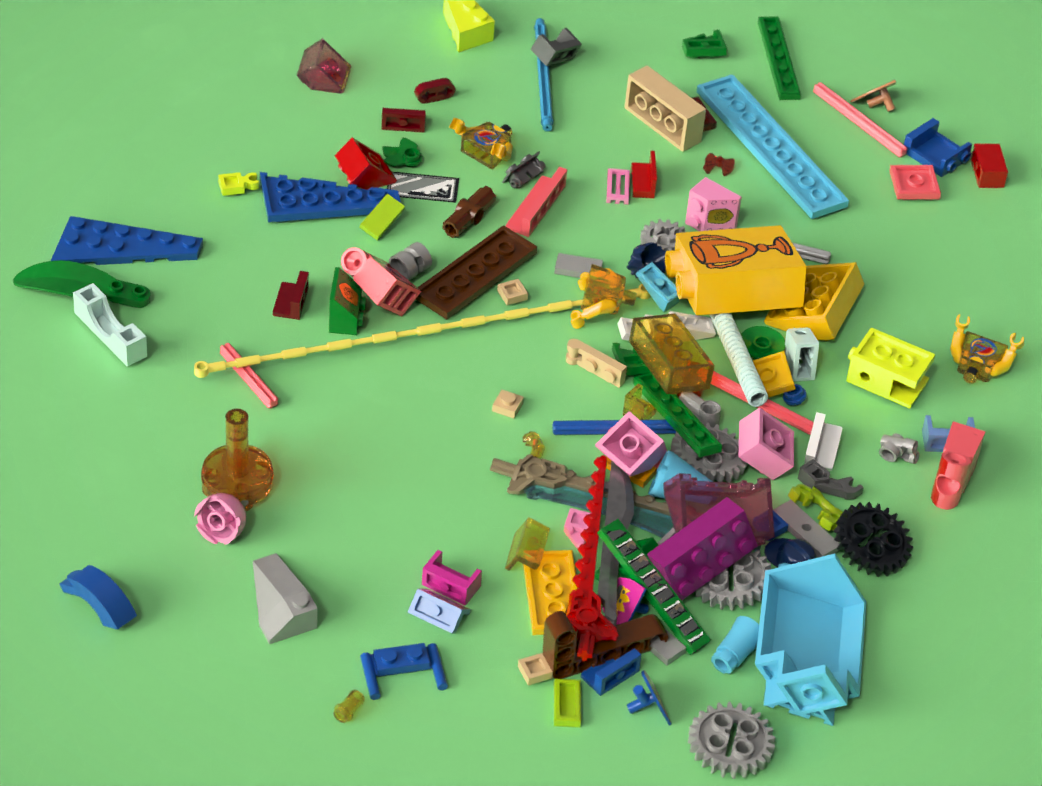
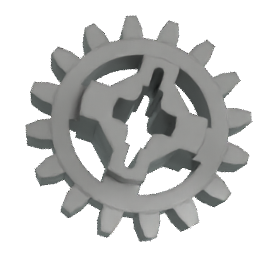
M658 219V223L650 221V225H644V229L641 230L640 245L653 242L657 243V246H661L664 251L675 250L676 233L685 232V227H678V222L671 224L669 219L666 222Z

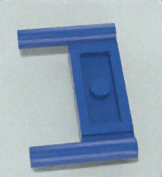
M425 643L375 649L373 654L366 652L360 655L370 699L377 700L381 696L376 676L408 673L432 668L438 690L448 688L438 647L435 643H431L427 647Z

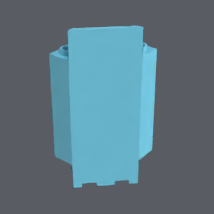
M836 554L795 564L782 563L778 564V568L765 571L755 666L766 680L765 706L774 708L775 705L788 708L789 713L808 719L811 715L824 719V724L834 726L835 708L847 705L848 699L860 697L867 603Z

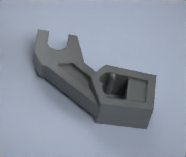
M814 459L800 467L798 479L810 488L814 486L820 492L844 499H855L863 493L864 487L859 484L857 487H851L854 480L851 476L838 480L829 478L830 472Z

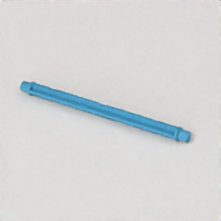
M538 18L535 21L536 39L541 34H544L546 37L547 28L542 18ZM537 57L541 125L543 130L548 132L552 130L554 123L552 118L549 66H545Z

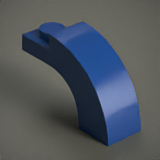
M92 565L69 573L67 579L59 583L64 593L79 596L88 602L99 616L103 626L118 630L137 616L133 606L119 586L107 574Z

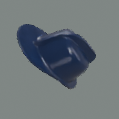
M774 539L765 546L764 551L767 560L777 568L778 564H795L816 558L813 547L802 539Z

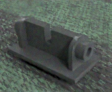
M538 151L532 156L528 154L520 161L519 165L513 164L506 170L505 173L507 175L502 182L505 183L509 180L512 188H520L529 182L531 178L533 179L544 172L545 163L537 159L540 152Z

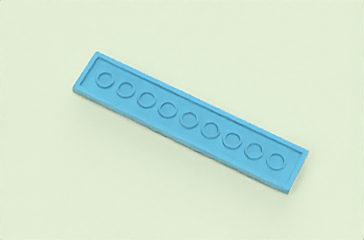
M733 74L697 85L696 92L811 219L848 207L849 200Z

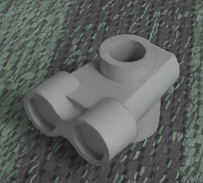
M896 433L892 436L886 434L882 436L879 454L884 460L895 462L900 457L906 462L917 463L919 459V452L917 451L918 441L910 438L904 439L903 436Z

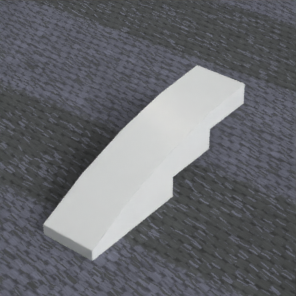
M669 311L667 317L645 314L642 321L621 317L617 323L622 340L669 343L711 338L716 335L711 318Z

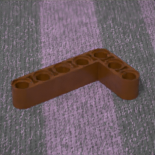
M558 611L549 615L545 620L543 655L553 671V678L564 679L582 673L591 666L595 667L605 664V661L611 659L617 660L634 648L640 654L651 651L652 647L650 645L652 643L650 641L652 638L658 635L661 641L667 642L669 636L656 615H646L616 625L618 640L595 642L593 657L588 658L587 661H582V657H577L579 645L577 633L566 613Z

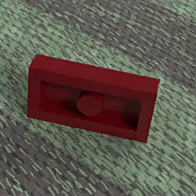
M382 108L381 130L424 133L426 110Z
M300 271L296 283L281 282L273 308V316L300 320L309 290V272Z

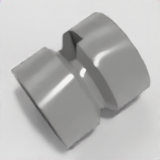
M415 242L403 251L390 257L389 264L405 278L411 280L417 274L431 267L432 258L428 249L423 244Z

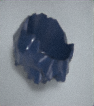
M653 242L638 245L633 249L631 260L626 267L631 270V275H635L636 278H638L636 272L651 262L665 273L666 251Z

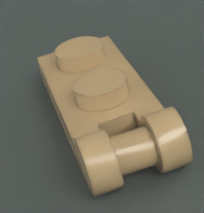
M570 339L568 341V352L566 354V362L568 364L578 365L618 388L625 383L626 365L578 339Z

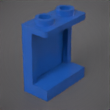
M932 118L908 133L905 137L904 145L907 147L906 154L922 165H933L935 173L943 177L947 173L953 172L961 164L968 162L971 157L972 144L967 142L960 147L937 132L940 122Z

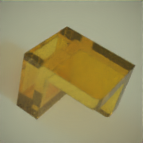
M637 384L625 395L623 416L631 412L639 420H650L656 414L655 407L641 398L642 385Z

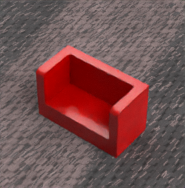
M974 144L971 163L978 188H1004L1008 170L1000 144Z

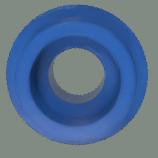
M794 384L795 390L783 394L786 404L796 406L806 399V390L799 384Z

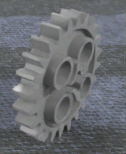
M709 422L706 423L705 427L722 444V452L704 457H699L677 432L675 433L670 451L677 454L711 481L717 480L719 484H722L725 479L731 483L732 478L737 480L739 475H743L748 463L738 457L739 439H735V433L728 434L727 428L719 430L718 424L713 428Z
M759 550L754 553L751 551L733 564V591H729L728 567L696 590L695 596H701L703 603L710 600V607L720 604V610L725 605H729L730 610H733L735 605L744 609V603L753 606V599L762 600L761 594H763L765 571L771 569V563H767L766 556L761 557Z
M720 702L717 703L716 709L709 705L707 706V712L700 710L699 716L694 717L693 723L690 725L688 744H691L690 752L695 753V761L703 760L702 768L710 765L712 767V774L720 770L721 777H724L728 772L731 773L733 779H735L737 773L746 778L747 771L755 775L757 767L763 770L765 763L770 762L771 755L774 752L775 736H772L773 727H767L768 719L760 720V712L754 715L751 714L752 707L742 710L741 703L736 708L732 707L731 702H728L725 708H723ZM737 723L738 726L731 755L726 757L732 725Z

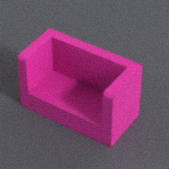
M437 550L423 567L422 585L466 606L481 587L482 570L476 569L471 577L463 575L443 565V552Z

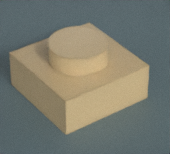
M519 279L498 284L497 291L506 305L528 300V292Z
M501 390L493 403L492 411L514 419L523 404L524 397Z
M543 653L518 660V668L528 686L552 679L553 671Z

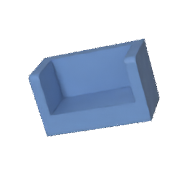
M931 415L925 416L922 428L924 449L928 452H943L950 429L933 428ZM968 417L966 425L975 428L973 417Z

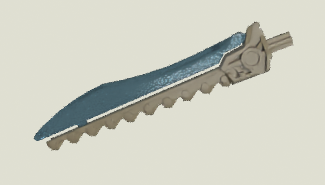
M528 454L523 459H519L517 465L494 458L490 471L511 477L509 487L507 488L509 494L520 495L525 493L528 499H544L589 510L586 507V503L594 499L588 492V489L596 484L591 476H576L577 473L573 470H567L565 465L543 458L539 459L531 454ZM633 491L634 516L630 524L661 538L684 517L693 522L701 516L695 514V511L690 507L679 509L671 501L660 503L655 501L656 499L651 495L638 496ZM608 492L603 494L601 513L603 515H606ZM752 529V532H753L754 537H755V536H756L755 530ZM756 540L758 546L753 550L760 551L761 542Z

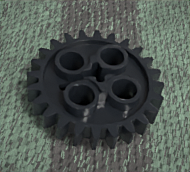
M859 502L856 507L851 505L848 510L845 509L837 520V526L834 529L837 535L834 541L840 542L837 547L838 550L845 551L842 557H850V566L855 563L858 564V571L866 568L867 575L875 571L877 577L882 572L889 576L891 572L896 574L900 568L902 569L911 557L910 552L913 546L910 543L913 538L906 536L910 529L902 528L905 521H897L898 514L895 513L891 516L888 507L882 511L880 504L873 508L870 502L865 507Z

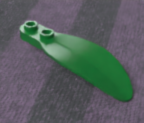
M56 260L34 264L19 272L13 279L14 285L18 287L73 297V292L94 283L110 302L135 308H143L150 303L151 293L147 287L117 280L97 268L72 261Z

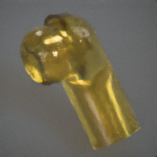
M534 431L524 434L523 442H526V446L532 447L530 454L541 459L545 451V445L539 434Z

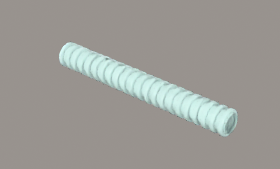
M709 314L748 404L753 407L762 406L768 400V394L732 314Z

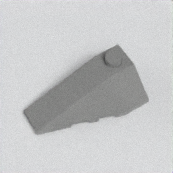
M277 553L254 560L253 571L259 627L268 643L272 644L317 629L318 608L308 590Z

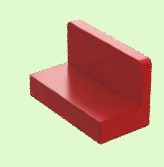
M650 151L649 163H631L632 198L654 199L657 182L655 151Z

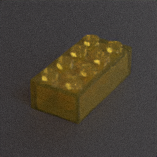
M676 313L633 318L629 342L666 394L697 392L710 389L715 365Z

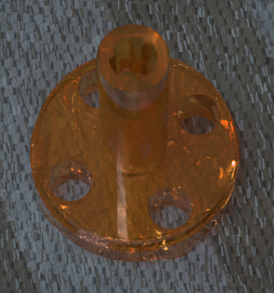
M232 409L225 416L226 445L213 450L204 460L201 470L202 492L206 496L217 493L233 495L239 499L245 511H248L254 504L266 498L272 490L274 471L269 457L262 450L248 443L247 412L242 409Z

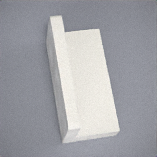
M816 412L804 464L814 459L825 469L832 471L843 428L824 423L826 414Z

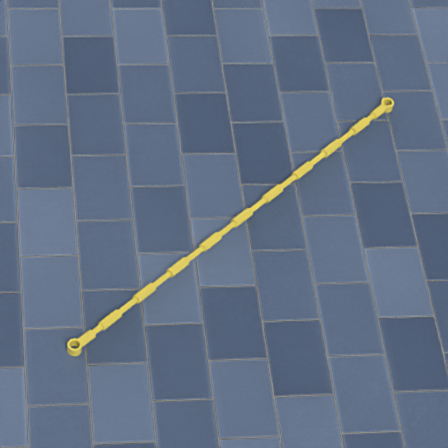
M640 284L639 288L623 290L622 293L600 294L601 298L599 300L610 295L614 299L623 298L624 300L625 298L636 297L649 299L651 295L643 284ZM586 299L566 300L531 309L526 307L509 310L497 315L485 317L481 315L464 318L457 322L418 326L416 329L400 332L378 333L366 338L327 342L326 345L309 348L304 346L287 349L275 354L241 357L229 362L207 363L205 361H198L194 365V374L199 378H204L209 373L223 371L226 368L235 366L240 368L261 364V362L281 358L285 360L328 350L330 352L371 342L376 344L393 341L405 336L438 333L441 330L456 327L478 326L490 321L528 317L530 314L563 311L589 303Z

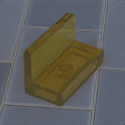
M528 517L514 534L505 569L510 571L519 561L536 570L540 566L550 528Z

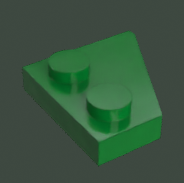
M713 30V35L708 37L703 33L696 37L683 39L682 48L686 57L710 56L717 58L719 56H727V46L720 30Z

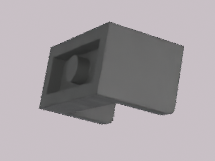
M564 28L557 39L549 41L544 34L539 35L531 50L545 66H550L573 59L582 43L568 28Z

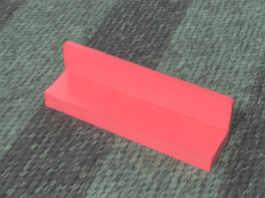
M559 167L552 178L541 176L507 222L506 227L515 233L529 237L565 188L567 169Z

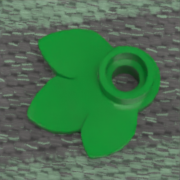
M404 137L401 139L399 147H382L383 154L386 157L384 162L391 166H416L422 162V154L417 149L418 146L415 142Z

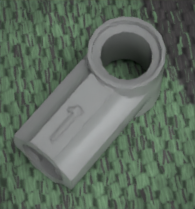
M688 389L681 392L679 399L704 426H706L707 422L713 428L716 424L719 425L721 407L717 402L705 401Z

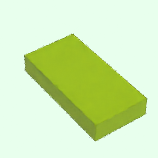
M387 193L363 220L360 228L378 241L404 211L405 206Z
M554 679V726H581V680Z

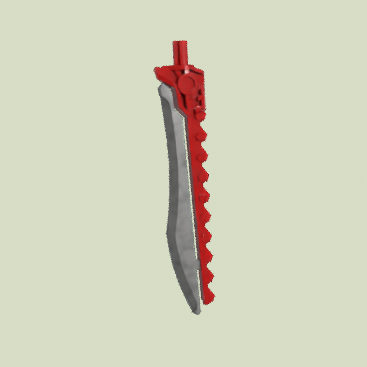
M605 455L597 457L593 462L599 469L591 475L596 484L588 489V492L594 499L586 503V507L591 513L583 518V521L589 528L584 529L580 533V536L586 543L578 547V551L583 558L578 559L575 563V566L581 573L576 574L572 578L573 583L578 589L573 590L569 594L566 613L577 633V642H579L577 657H582V661H587L588 658L593 657L595 642L618 640L616 605L619 561L604 542L598 595L593 591L599 541L597 532L600 530L604 492H608L605 526L619 519L628 530L634 516V499L630 477L611 461L610 480L605 482L607 457ZM601 605L605 608V616L601 614Z

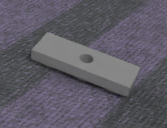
M792 500L773 509L775 513L789 524L788 531L794 537L810 543L814 549L815 556L818 558L840 551L837 549L840 543L834 541V538Z

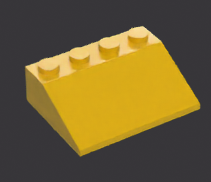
M857 263L806 266L803 307L772 309L764 320L765 325L783 331L791 328H810L817 340H833L864 286Z

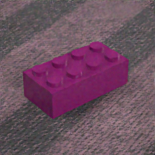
M726 497L647 555L682 601L758 545L745 510Z

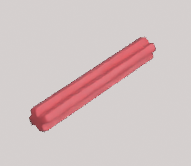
M230 343L221 345L220 354L227 362L235 361L236 358L242 357ZM250 366L232 367L267 408L271 409L278 405V397Z

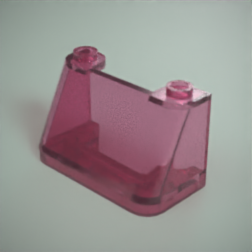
M679 473L663 483V493L675 533L728 497L745 510L758 546L766 544L765 541L774 537L770 478H758L756 484L747 483V480H742L739 483L697 481V478H691V474Z

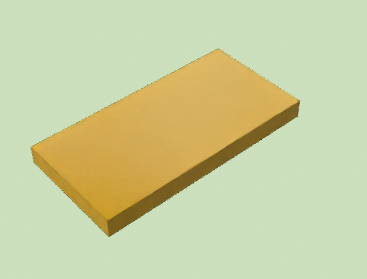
M572 550L522 552L532 635H544L545 620L552 613L558 611L567 613L569 594L573 590L578 589L572 581V578L576 575Z

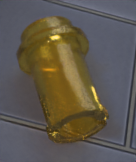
M351 690L342 703L335 705L334 717L342 723L352 720L353 713L365 701L363 694L357 690Z

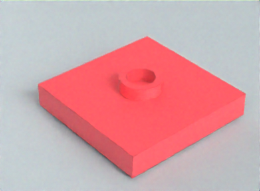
M890 165L889 172L897 199H940L941 192L933 165Z

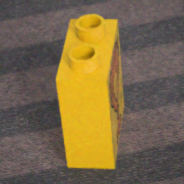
M781 225L676 233L675 250L666 251L665 253L667 277L676 278L678 298L688 299L696 316L797 308L804 305L806 264Z

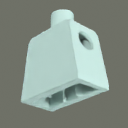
M791 328L786 331L784 352L793 382L815 380L819 342L810 328Z

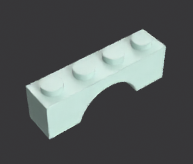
M94 283L73 292L75 314L127 367L147 357L146 336L133 323L124 327L116 319L110 309L106 295Z

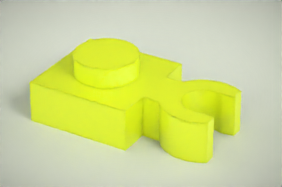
M240 172L218 175L222 196L245 193V189H259L257 173L252 172L245 176H241Z

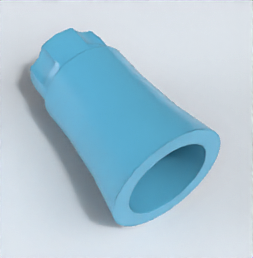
M746 616L736 618L732 628L711 658V662L719 672L730 674L757 648L759 624Z

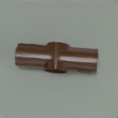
M486 185L483 188L480 187L468 200L463 198L458 202L455 212L443 222V230H445L449 237L459 236L471 224L477 225L481 221L484 211L496 201V194L492 188Z

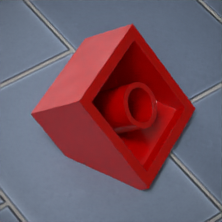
M353 137L335 155L339 162V169L348 176L347 181L349 184H354L361 189L368 190L371 187L379 188L397 181L382 156Z

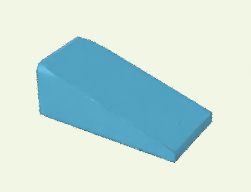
M653 262L636 272L638 279L663 312L679 303L680 299L677 295L676 285Z

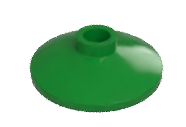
M753 326L741 333L747 350L754 359L763 358L785 350L784 337L770 327Z

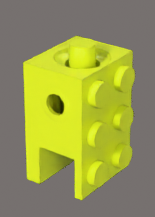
M871 327L858 347L853 346L849 352L848 359L851 361L846 381L910 409L929 381V377L925 376V373L933 363L935 354Z

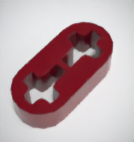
M440 78L420 83L415 88L414 94L420 103L427 104L452 97L456 89L449 78Z

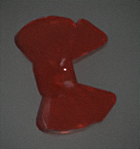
M709 153L705 158L703 169L709 174L715 166L721 167L723 176H727L733 171L735 160L733 158L724 159L722 156L716 157L713 153Z

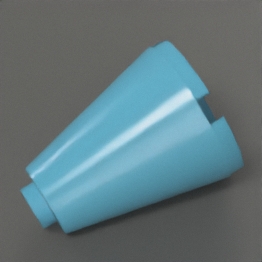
M668 450L657 468V474L655 479L652 480L648 492L653 497L708 507L710 503L715 504L720 491L716 490L717 484L677 454Z

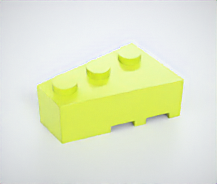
M444 0L443 14L449 29L452 31V37L457 44L458 53L493 41L495 20L475 0Z

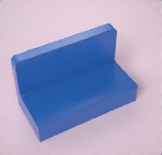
M634 648L617 660L611 659L605 661V664L595 667L591 666L581 673V678L601 696L639 672L641 654Z

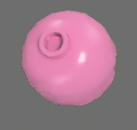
M217 493L210 495L201 501L195 510V516H197L198 520L196 524L198 531L205 539L214 544H217L218 541L224 544L230 543L242 533L246 525L244 506L239 499L230 494Z

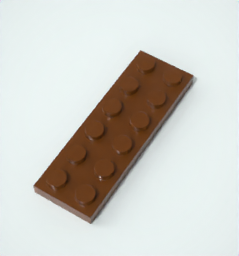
M503 225L417 287L421 290V293L416 300L448 320L537 254V246Z

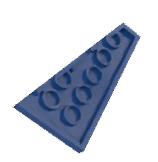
M260 172V183L268 222L369 215L387 193L401 203L398 190L371 187L368 190L358 189L357 185L348 184V187L337 186V182L310 178L292 180L288 179V175L279 174L278 178L267 176L266 172Z
M70 216L51 261L94 262L96 265L133 263V260L145 259V263L154 262V259L167 258L169 261L197 260L203 246V238Z

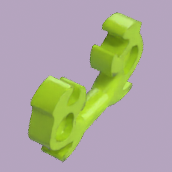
M798 484L796 487L791 488L788 496L793 502L796 503L799 500L803 503L802 506L805 507L810 506L813 502L822 508L817 517L820 520L818 524L828 531L836 528V522L843 513L842 510L833 506L814 486L810 488L804 484Z

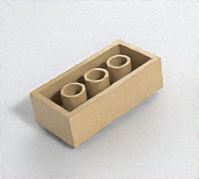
M648 65L628 75L625 100L626 110L682 152L701 143L706 108Z

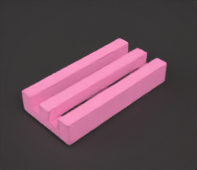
M608 168L606 203H611V200H615V204L624 201V204L628 205L630 170ZM612 174H616L615 194H612ZM621 175H625L624 195L620 194Z

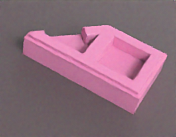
M570 508L564 525V532L578 549L581 544L586 543L580 536V533L584 529L589 528L583 521V518L590 514V512Z

